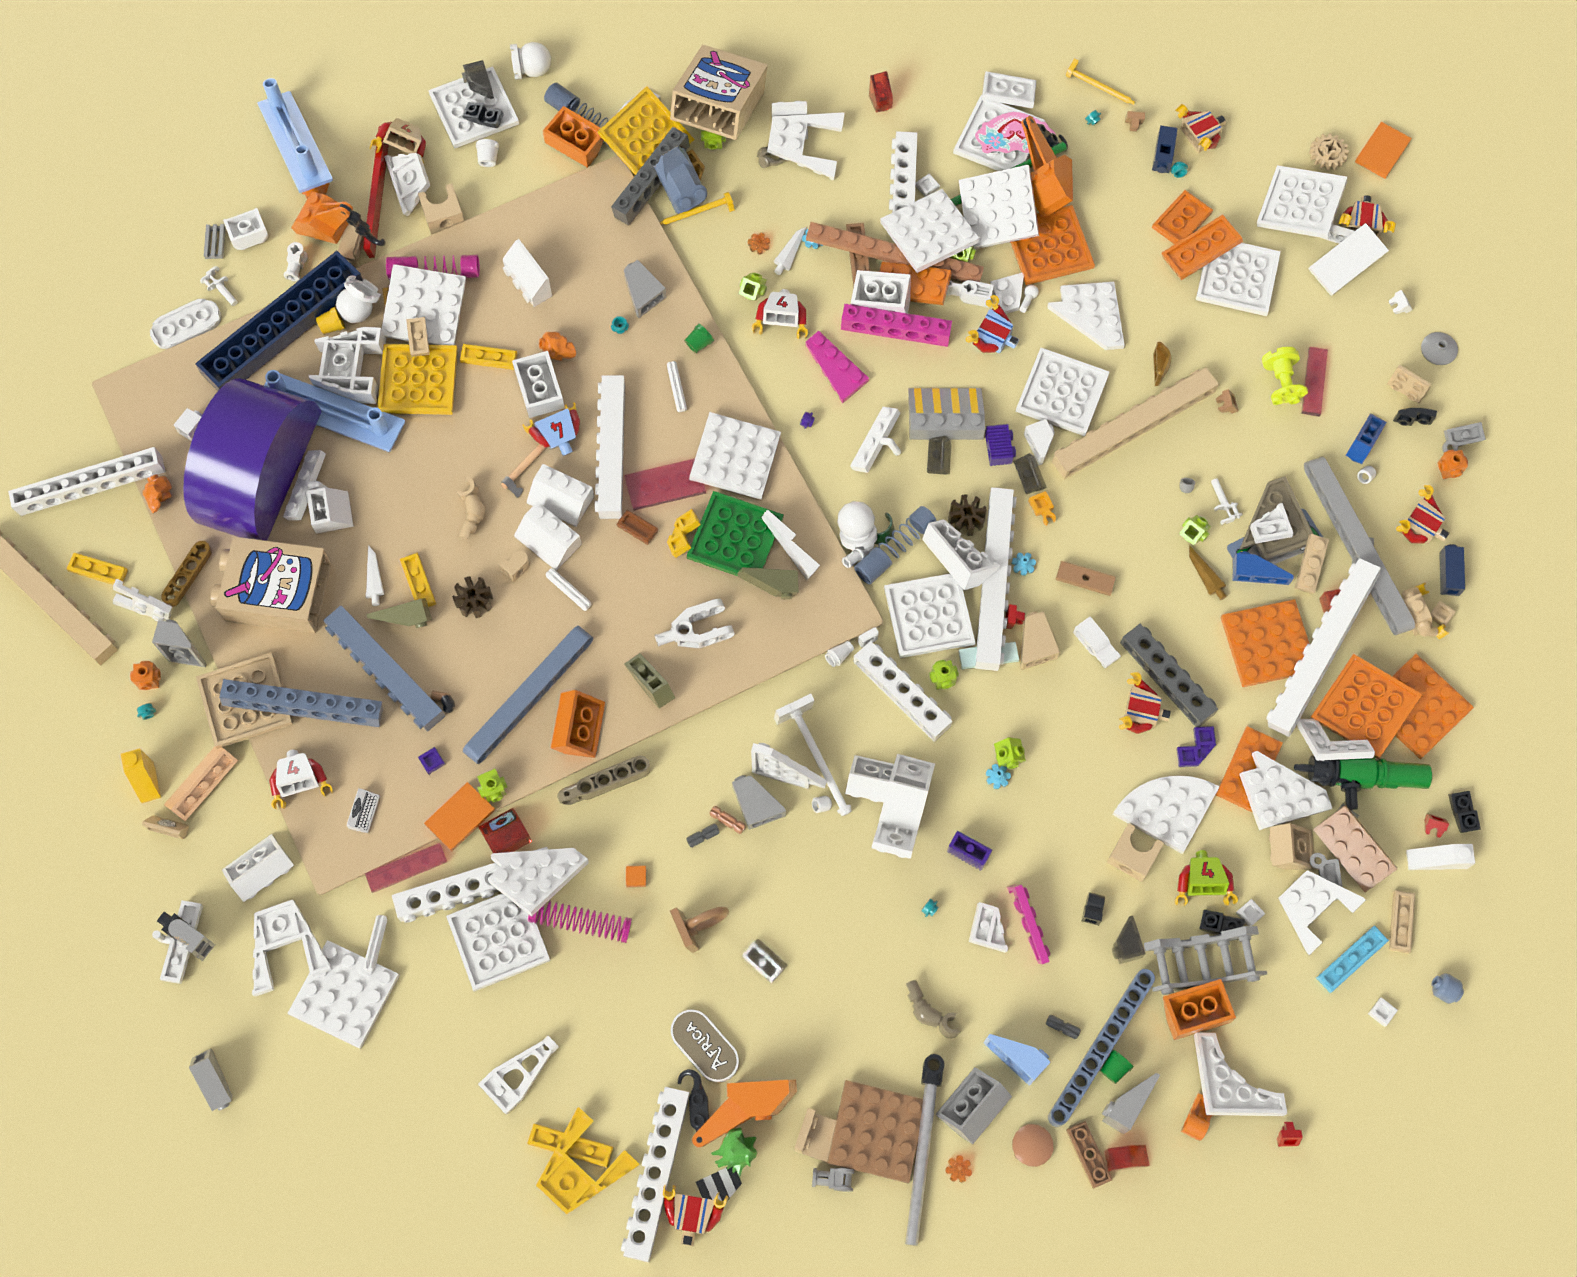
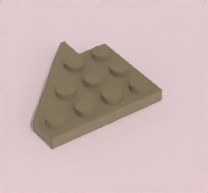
M1285 476L1267 483L1240 546V549L1243 550L1256 545L1261 558L1265 560L1306 547L1308 536L1313 534ZM1283 503L1293 530V536L1255 544L1250 530L1251 524L1257 519H1261L1267 512L1276 509L1278 504Z

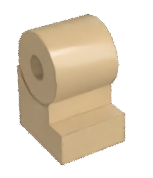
M519 550L512 554L508 562L503 559L498 565L500 570L515 582L527 570L530 563L527 554Z

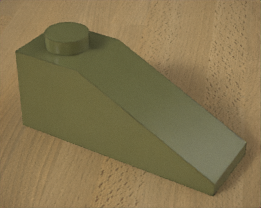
M742 568L738 572V577L773 596L781 597V599L789 600L799 593L798 570Z
M426 598L366 614L367 618L405 626L415 625L416 628L427 626V621L432 620Z
M640 653L624 663L632 676L659 709L675 698L668 682Z

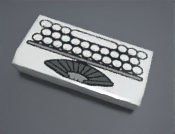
M358 788L347 822L349 829L364 833L369 832L380 795Z

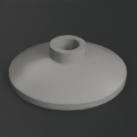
M1434 332L1424 338L1421 344V351L1430 363L1447 365L1456 358L1458 347L1455 340L1448 334Z

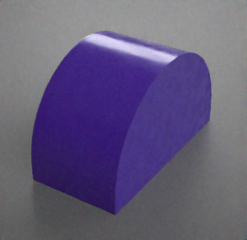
M242 378L233 379L222 386L206 407L189 448L183 485L184 502L189 516L197 524L240 538L267 541L322 410L314 401Z

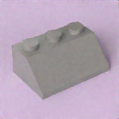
M166 619V621L158 620L152 643L167 661L206 668V662L178 623L170 619Z
M974 1067L936 1113V1116L960 1137L974 1144L1012 1096L999 1081Z

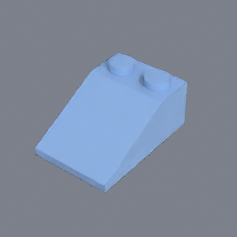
M989 1034L984 1041V1044L1029 1086L1050 1063L1048 1060L1049 1056L1042 1049L1037 1050L1035 1047Z

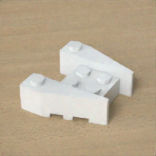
M361 327L357 328V331L350 333L346 331L338 336L330 338L326 336L315 339V344L319 351L323 353L319 375H309L312 384L359 403L376 404L379 387L373 377H360L363 354H383V345L386 344V337L382 329Z

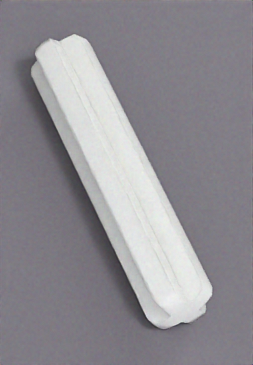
M675 361L668 362L667 369L677 411L685 412L687 406L677 363Z
M551 568L546 573V577L584 611L591 607V602L557 571Z
M377 915L363 966L366 972L375 971L387 924V917L384 915Z

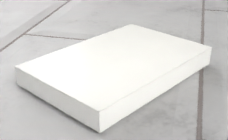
M986 71L982 99L1033 108L1036 80Z

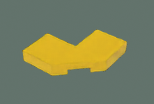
M693 509L676 519L673 533L669 535L667 544L675 558L691 549L686 534L701 525Z

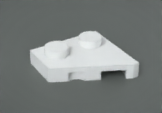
M1023 273L990 281V284L994 285L993 294L999 298L998 305L1002 307L1006 314L1019 311L1024 278Z
M1283 503L1278 504L1276 509L1267 512L1261 519H1257L1250 526L1255 544L1293 536V530Z
M981 902L977 903L969 942L1006 953L1008 947L1005 945L1004 929L1000 922L1001 916L998 907Z

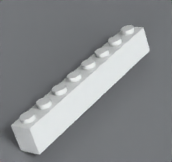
M624 375L602 376V382L598 383V394H601V399H598V410H601V416H597V427H600V433H597V444H600V450H596V460L599 461V467H596V478H599V484H595V494L599 496L598 501H595V512H598L600 519H620L622 517L625 380Z

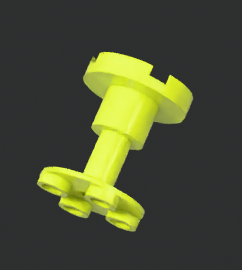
M1294 347L1277 348L1276 353L1271 354L1270 351L1262 357L1264 369L1274 371L1276 379H1280L1282 388L1276 390L1271 395L1273 405L1288 402L1291 405L1300 402V398L1308 394L1306 386L1293 385L1291 376L1294 374L1292 366L1300 360L1298 350L1296 352Z

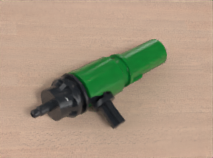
M1312 755L1309 758L1308 764L1294 765V770L1308 772L1310 781L1319 782L1323 786H1341V791L1345 792L1346 806L1350 810L1358 809L1357 792L1361 791V789H1372L1374 786L1397 789L1398 787L1429 789L1432 782V768L1429 764L1386 761L1384 758L1379 759V761L1374 757L1321 761L1316 760L1315 756Z

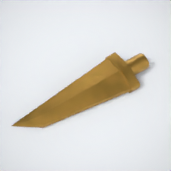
M1189 545V558L1209 595L1211 596L1216 593L1219 599L1223 600L1227 597L1222 590L1226 586L1225 582L1218 577Z

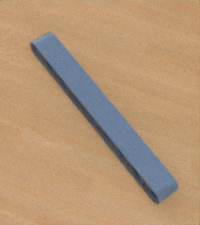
M579 625L574 627L463 748V753L476 764L482 763L589 647L593 637Z
M1140 970L1124 992L1050 1110L1048 1120L1052 1126L1061 1127L1069 1120L1153 985L1155 976L1151 970ZM1141 975L1146 976L1149 983H1141L1139 977ZM1129 992L1136 993L1138 1001L1131 1000ZM1118 1010H1126L1128 1013V1017L1122 1018L1119 1015ZM1108 1026H1114L1117 1029V1035H1111L1108 1032ZM1097 1043H1104L1107 1047L1106 1052H1100L1097 1048ZM1093 1060L1096 1064V1068L1089 1069L1086 1065V1061ZM1076 1077H1082L1085 1080L1084 1087L1076 1084ZM1071 1094L1074 1097V1104H1068L1064 1096ZM1055 1111L1063 1114L1064 1119L1062 1122L1054 1119L1053 1114Z

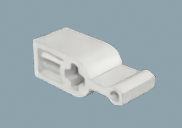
M971 280L964 281L962 284L950 281L946 295L960 296L961 301L964 303L988 307L986 306V300H991L990 296H992L994 285Z
M1091 617L1075 627L1073 634L1088 652L1100 661L1104 668H1107L1121 657L1110 644L1108 637Z

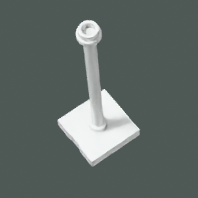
M809 694L777 709L774 720L779 725L791 718L792 720L795 719L840 808L837 810L838 814L840 813L841 816H845L852 812L851 805L846 804L802 718L803 713L813 707L814 698Z

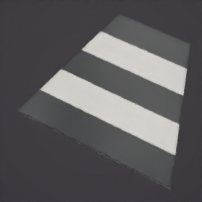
M726 1167L696 1181L702 1198L714 1200L716 1194L719 1193V1200L724 1201L726 1195L729 1200L742 1184L737 1171L733 1173V1167L729 1169Z

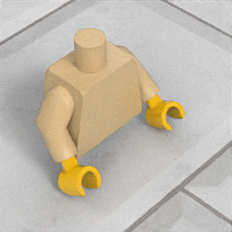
M1426 583L1403 591V601L1415 622V629L1411 630L1414 636L1420 634L1421 636H1436L1438 639H1442L1449 634V632L1445 631L1444 628L1446 626L1444 624L1437 628L1432 627V616L1422 597L1429 593L1424 586Z

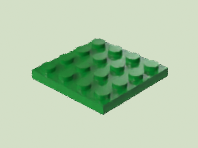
M713 491L701 519V525L698 527L692 541L691 549L687 553V559L738 576V572L742 568L764 569L776 539L762 519L764 513L769 509ZM769 510L781 522L783 521L784 514Z

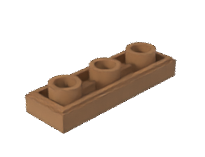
M1061 561L1055 580L1110 596L1116 577Z
M1086 1121L1066 1129L1092 1189L1112 1181ZM1087 1151L1092 1152V1154H1093V1157H1092V1158H1088V1157H1087V1155H1086V1152H1087Z

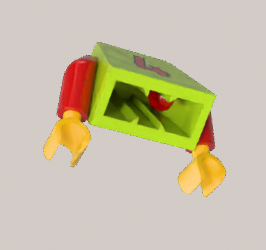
M1205 850L1197 851L1196 858H1191L1189 865L1184 866L1179 875L1177 889L1179 895L1175 898V904L1178 905V898L1180 897L1185 901L1184 906L1187 904L1188 899L1185 896V892H1187L1188 896L1225 895L1223 902L1226 906L1229 905V897L1233 899V904H1236L1238 898L1233 894L1235 890L1233 874L1225 865L1221 864L1219 858L1208 857V853Z

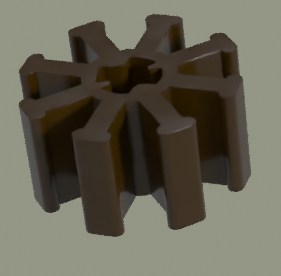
M964 494L961 495L960 504L956 500L952 501L948 523H955V529L959 532L963 526H966L967 536H972L975 527L979 531L983 528L987 509L986 506L979 508L981 499L975 496L971 505L968 504V495Z
M471 576L464 578L468 588L460 586L459 583H456L454 586L458 596L453 595V601L463 616L468 617L469 611L473 608L472 611L475 618H480L482 615L478 607L481 606L490 611L492 606L489 598L493 599V594L490 586L486 588L484 579L478 577L477 583L473 586Z

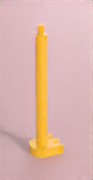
M1074 58L1067 70V77L1071 78L1074 75L1128 104H1135V101L1131 100L1130 97L1076 70L1079 60Z
M729 192L723 194L724 198L665 218L659 223L667 225L726 204L729 212L735 211L733 200Z

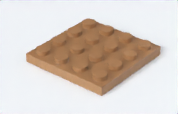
M845 1080L827 1164L908 1184L919 1136L923 1099Z

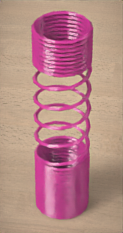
M434 255L433 271H435L436 269V272H438L436 265V256ZM453 255L451 274H453V271L455 269L456 275H458L455 265V258ZM461 255L460 276L479 278L480 264L478 255ZM391 256L386 258V273L389 280L391 279L393 264L418 268L417 256ZM424 256V270H428L426 256ZM443 256L442 273H444V269L446 273H448L446 268L445 256Z

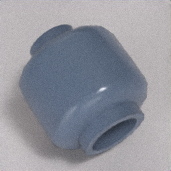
M1444 973L1432 980L1433 995L1440 1000L1450 1004L1458 1002L1464 994L1463 984L1452 975Z

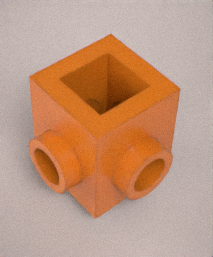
M1448 450L1444 452L1438 461V467L1443 479L1457 478L1468 467L1467 457L1464 456L1462 450Z
M141 661L138 664H133L130 678L139 690H150L159 688L161 672L153 662Z

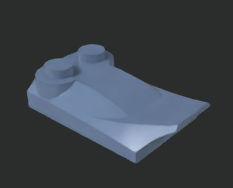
M676 146L660 156V160L654 165V168L675 212L678 214L686 212L703 202L707 197V189L702 185L685 149Z

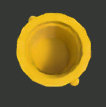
M336 307L331 308L316 318L323 335L345 329L342 317L338 314Z

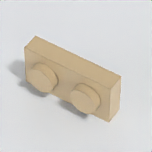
M425 317L406 319L411 357L430 355Z

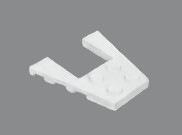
M844 113L773 116L767 152L787 161L791 160L801 167H807L819 175L823 174L830 177L829 179L834 180L837 161L802 154L807 126L841 132Z
M293 899L254 913L255 949L253 950V958H255L253 970V996L256 997L275 990L266 952L301 939L310 975L315 976L332 970L329 961Z

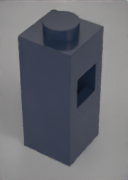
M1160 125L1152 171L1159 173L1170 172L1178 128Z
M1450 544L1444 546L1439 553L1440 595L1460 596L1465 590L1464 547Z

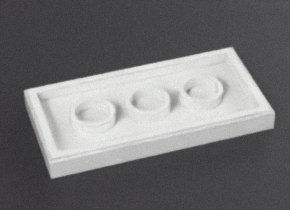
M1365 223L1308 269L1332 296L1389 250Z

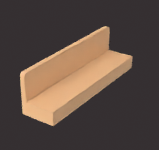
M214 746L165 802L164 806L186 821L238 760L224 748L216 749Z

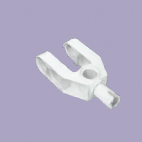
M714 599L687 608L672 622L671 630L655 635L658 647L675 641L681 647L700 649L733 637L735 633L732 625L718 629L713 628L712 631L700 635L693 632L692 622L719 614L725 610L722 600ZM682 629H687L689 632L687 634H681L679 631Z

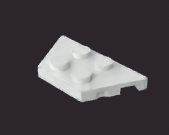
M410 153L408 155L398 154V156L393 157L386 155L385 160L404 215L409 216L420 201L418 193L426 192L430 187L421 155L417 153Z

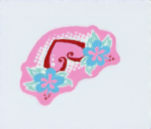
M1009 112L997 116L989 122H984L982 128L975 134V138L982 146V151L984 153H991L993 151L1010 153L1014 150L1029 153L1021 121L1030 115L1020 112ZM1034 118L1036 123L1043 124L1050 133L1055 134L1046 122H1041Z

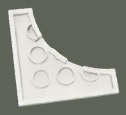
M1196 1032L1194 1034L1206 1115L1285 1116L1287 1114L1284 1093L1254 1088L1246 1083V1080L1235 1070H1231L1224 1060L1225 1056L1220 1049L1216 1033Z

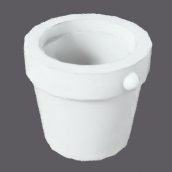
M490 139L478 140L476 142L478 164L483 167L495 166L499 143Z

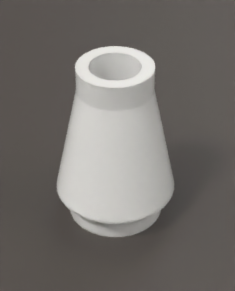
M846 641L828 650L825 658L832 667L840 666L854 650V647L849 641Z

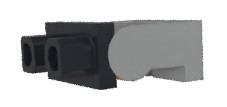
M164 911L157 919V922L163 926L161 929L174 940L188 945L185 949L202 961L216 945L175 913L170 916Z

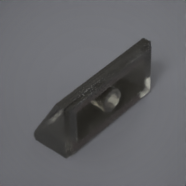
M946 436L930 438L927 473L950 474L951 440Z
M1028 453L1013 461L1026 494L1047 488L1034 455Z
M760 939L753 941L742 955L745 960L771 983L788 966Z

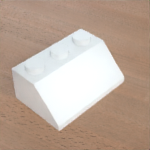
M519 239L516 240L503 258V270L508 277H512V282L516 289H521L527 303L530 302L533 307H536L552 297L549 278Z
M857 270L851 305L908 314L911 275Z
M542 464L533 479L527 504L534 506L539 502L557 518L577 527L594 498V492L591 486Z
M539 502L524 515L514 535L516 539L555 571L582 545L580 536Z
M854 755L845 794L856 798H867L873 802H884L894 764Z
M271 834L223 868L222 872L230 886L242 901L245 902L247 899L253 898L262 888L270 886L280 875L289 872L294 865Z

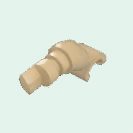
M470 477L465 478V482L470 488L465 492H462L460 489L456 491L460 498L465 501L467 507V522H464L458 536L463 539H468L470 533L475 534L476 525L479 524L480 520H483L485 514V507L478 497L479 489Z

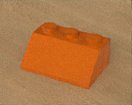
M565 106L559 110L543 129L546 144L587 168L598 156L604 141L597 133L601 129L599 126Z
M578 690L562 692L551 749L568 755L595 758L605 702Z
M1221 979L1163 996L1166 1020L1174 1040L1232 1023L1236 1018Z

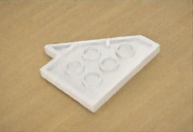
M1114 282L1063 285L1060 287L1062 302L1048 303L1047 308L1103 349H1124L1125 345Z

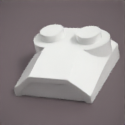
M257 208L223 220L233 247L237 250H245L248 247L261 244L268 238Z

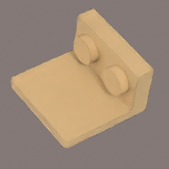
M1401 365L1396 368L1387 383L1393 390L1401 392L1408 399L1418 404L1432 385Z
M808 1108L794 1151L827 1162L836 1120L816 1114V1110Z

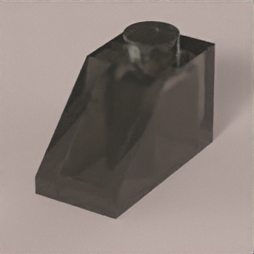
M480 60L463 65L464 72L461 74L464 83H468L469 89L489 99H494L484 61Z
M1133 916L1128 917L1113 944L1112 953L1114 958L1118 959L1119 964L1141 959L1146 954Z

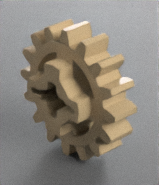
M1329 133L1328 137L1324 134L1321 135V138L1316 137L1309 151V154H1312L1310 159L1315 160L1314 165L1320 164V169L1325 166L1328 171L1330 167L1336 170L1337 166L1342 167L1349 153V150H1346L1348 145L1342 144L1344 139L1338 140V135L1332 137L1331 133Z

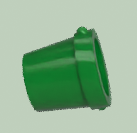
M698 323L684 341L697 354L706 346L712 344L714 338L706 328Z
M1113 1049L1100 1072L1116 1084L1134 1066Z

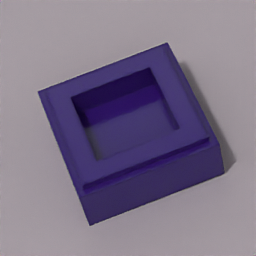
M435 747L418 757L428 775L446 765Z

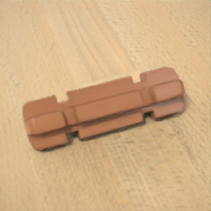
M717 806L711 809V817L718 818L719 822L731 829L734 828L735 832L743 833L746 828L743 822H738L735 817L725 811L722 812Z

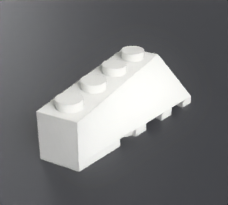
M944 519L928 523L922 540L963 590L980 586L1000 568L1001 565L997 562L992 563L986 553H980L976 550L970 540L960 537L961 533Z

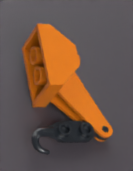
M1028 116L1021 121L1034 169V172H1031L1034 201L1038 212L1047 217L1073 201L1072 159L1067 155L1057 158L1051 147L1059 144L1057 136L1054 133H1050L1043 124L1036 123L1032 116ZM1059 134L1058 137L1061 139L1062 142L1066 144V147L1068 149L1066 139L1061 134Z
M313 191L291 227L296 234L338 244L346 227L350 224L354 226L357 234L365 236L371 243L378 246L386 244L384 239L380 241L371 234L370 226L362 221L359 213L352 211L353 207L349 203L337 202L325 194Z
M687 1069L681 1072L678 1077V1084L682 1083V1079L685 1076H691L694 1081L689 1096L690 1124L696 1130L692 1138V1142L696 1147L706 1146L726 1134L729 1130L738 1127L755 1117V1121L772 1119V1115H778L797 1093L796 1080L727 1083V1096L729 1098L709 1118L708 1096L703 1088L698 1072Z

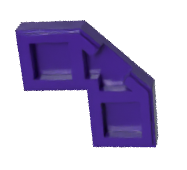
M1214 726L1194 727L1195 746L1177 747L1176 749L1179 767H1197L1216 746Z

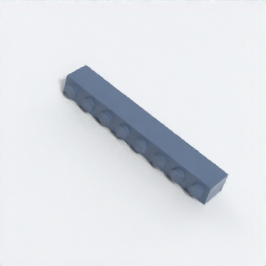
M339 606L323 620L327 626L325 630L332 637L335 635L339 639L337 642L344 650L348 648L352 652L349 655L356 663L360 661L364 665L362 668L369 676L373 674L376 677L375 682L381 689L386 688L389 691L387 695L394 702L398 701L402 705L400 708L407 716L411 714L415 718L413 722L419 729L424 728L428 732L445 717L437 704L342 606Z

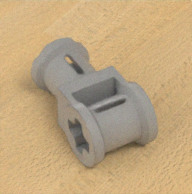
M813 1168L812 1187H816V1185L829 1186V1189L835 1191L853 1192L851 1180L854 1170L830 1168V1171H822ZM844 1175H845V1185H843V1177H844Z

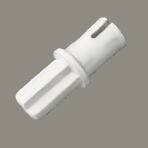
M874 544L865 549L864 546L855 547V550H852L850 554L842 558L843 565L846 568H851L874 549Z

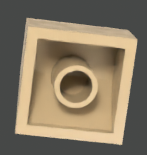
M1292 823L1270 827L1269 841L1271 843L1270 859L1272 866L1280 869H1315L1310 865V857L1313 855L1312 830Z

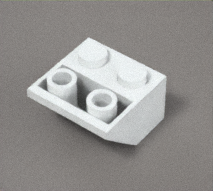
M327 487L306 491L311 525L316 534L354 527L348 491Z

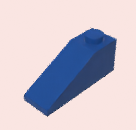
M1370 413L1345 456L1354 462L1363 464L1387 422Z
M1239 552L1233 558L1232 581L1290 585L1294 579V575L1255 554Z

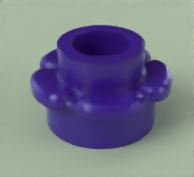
M805 411L800 421V425L804 429L807 427L811 428L815 417L812 416L813 412L808 413Z

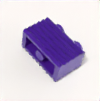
M1008 424L986 426L985 438L990 466L1012 464L1013 457H1016L1015 446L1011 444V441H1013L1012 429L1009 430Z
M957 831L949 844L947 852L969 865L972 864V867L979 868V871H981L989 859L992 849Z

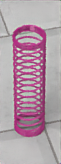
M551 900L548 903L544 918V905L540 908L537 918V912L532 917L528 915L527 922H534L536 924L541 913L540 924L543 925L548 912L547 927L550 926L554 915V928L557 926L560 917V930L563 928L567 917V931L573 919V932L576 930L580 918L579 934L582 932L586 921V935L593 920L591 934L594 936L599 922L598 937L601 936L606 922L604 938H607L612 924L611 941L615 936L619 923L617 941H620L621 938V943H627L632 918L626 917L620 931L621 916H619L614 929L615 915L613 914L607 930L609 914L606 913L601 927L602 911L599 913L595 925L596 911L594 910L588 926L590 910L587 909L582 923V907L575 924L577 907H574L569 922L571 907L569 904L562 922L564 903L561 905L556 920L557 902L554 905L549 920Z

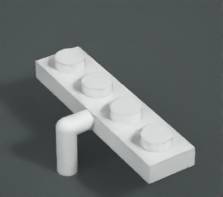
M882 407L850 465L854 471L868 473L883 445H888L896 456L901 454V450L894 440L887 438L900 415L898 409Z
M312 450L307 452L290 500L286 506L283 516L285 519L301 520L308 503L306 491L327 487L321 482L316 481L326 455L323 451Z
M182 900L178 916L197 930L203 905ZM158 930L154 931L152 934L153 938L161 943L169 944L160 980L182 984L190 952L185 949L188 945L182 944Z

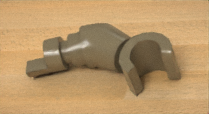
M917 980L906 983L910 992L907 996L910 1002L914 1003L912 1006L916 1019L921 1024L932 1027L939 1026L941 1034L946 1038L952 1039L957 1037L961 1031L958 1028L950 1029L947 1026V1021H953L956 1013L951 1012L941 1016V1012L932 1008L926 999L922 998L924 995Z

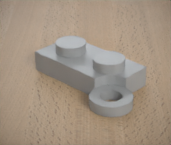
M1479 422L1445 430L1446 442L1443 444L1442 450L1446 452L1448 451L1447 446L1452 445L1453 450L1457 451L1458 446L1486 440L1482 423Z
M1314 853L1310 857V865L1318 869L1319 876L1342 887L1339 860H1326L1323 854ZM1319 857L1322 861L1321 864H1316L1314 859Z

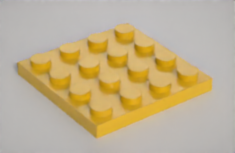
M648 86L639 92L597 132L635 175L672 127L687 134L689 144L695 140L680 122L670 120L671 112Z
M384 344L378 408L381 412L389 414L453 415L457 345H429L430 355L411 357L409 344Z

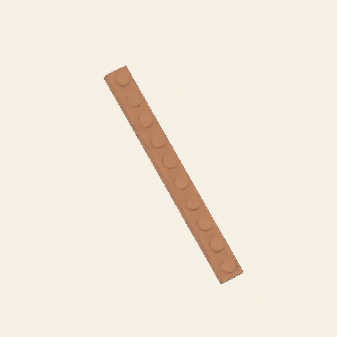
M810 222L806 241L890 263L911 265L895 243ZM946 258L930 266V268L951 270V278L963 282L967 280L980 282L984 269L983 266L952 258Z

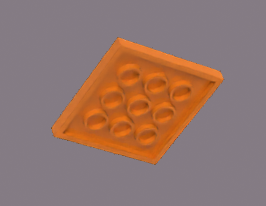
M1073 205L1062 207L1047 217L1037 213L1039 236L1010 242L1026 285L1094 269L1095 266Z
M1295 599L1223 614L1221 616L1242 687L1289 678V676L1293 677L1296 672L1294 670L1298 660L1302 661L1305 656L1303 654L1304 649L1309 644Z
M1353 654L1312 714L1311 719L1317 720L1321 725L1347 741L1368 740L1375 751L1374 757L1380 759L1422 697V694Z
M1415 654L1392 677L1422 694V697L1396 734V737L1421 760L1474 707L1424 660Z

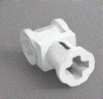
M293 242L287 248L288 267L287 271L284 272V277L290 281L300 280V269H303L308 255L304 251L302 244Z

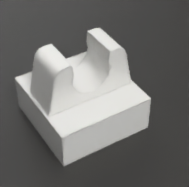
M1402 290L1396 292V296L1389 300L1391 306L1398 304L1397 308L1393 309L1395 314L1412 311L1409 301Z

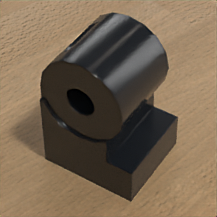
M1091 892L1088 893L1082 922L1099 926L1102 922L1105 896Z

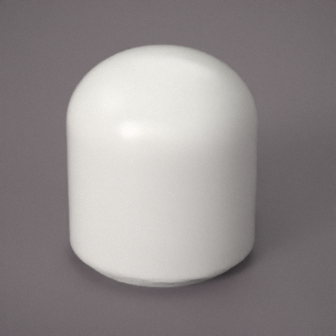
M1365 466L1358 472V480L1363 484H1368L1375 478L1376 470L1372 466ZM1363 473H1366L1369 479L1364 480L1362 478Z
M820 796L812 800V808L816 813L829 811L832 807V801L828 796Z

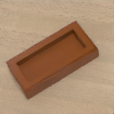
M629 510L625 511L616 524L617 527L649 545L658 532L657 527Z

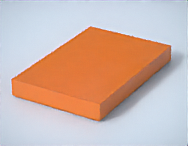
M1380 122L1356 158L1355 163L1386 179L1412 138Z
M1184 190L1155 221L1152 228L1173 244H1176L1194 233L1212 214L1213 209Z
M467 782L424 824L440 841L453 851L495 811V808L482 798Z

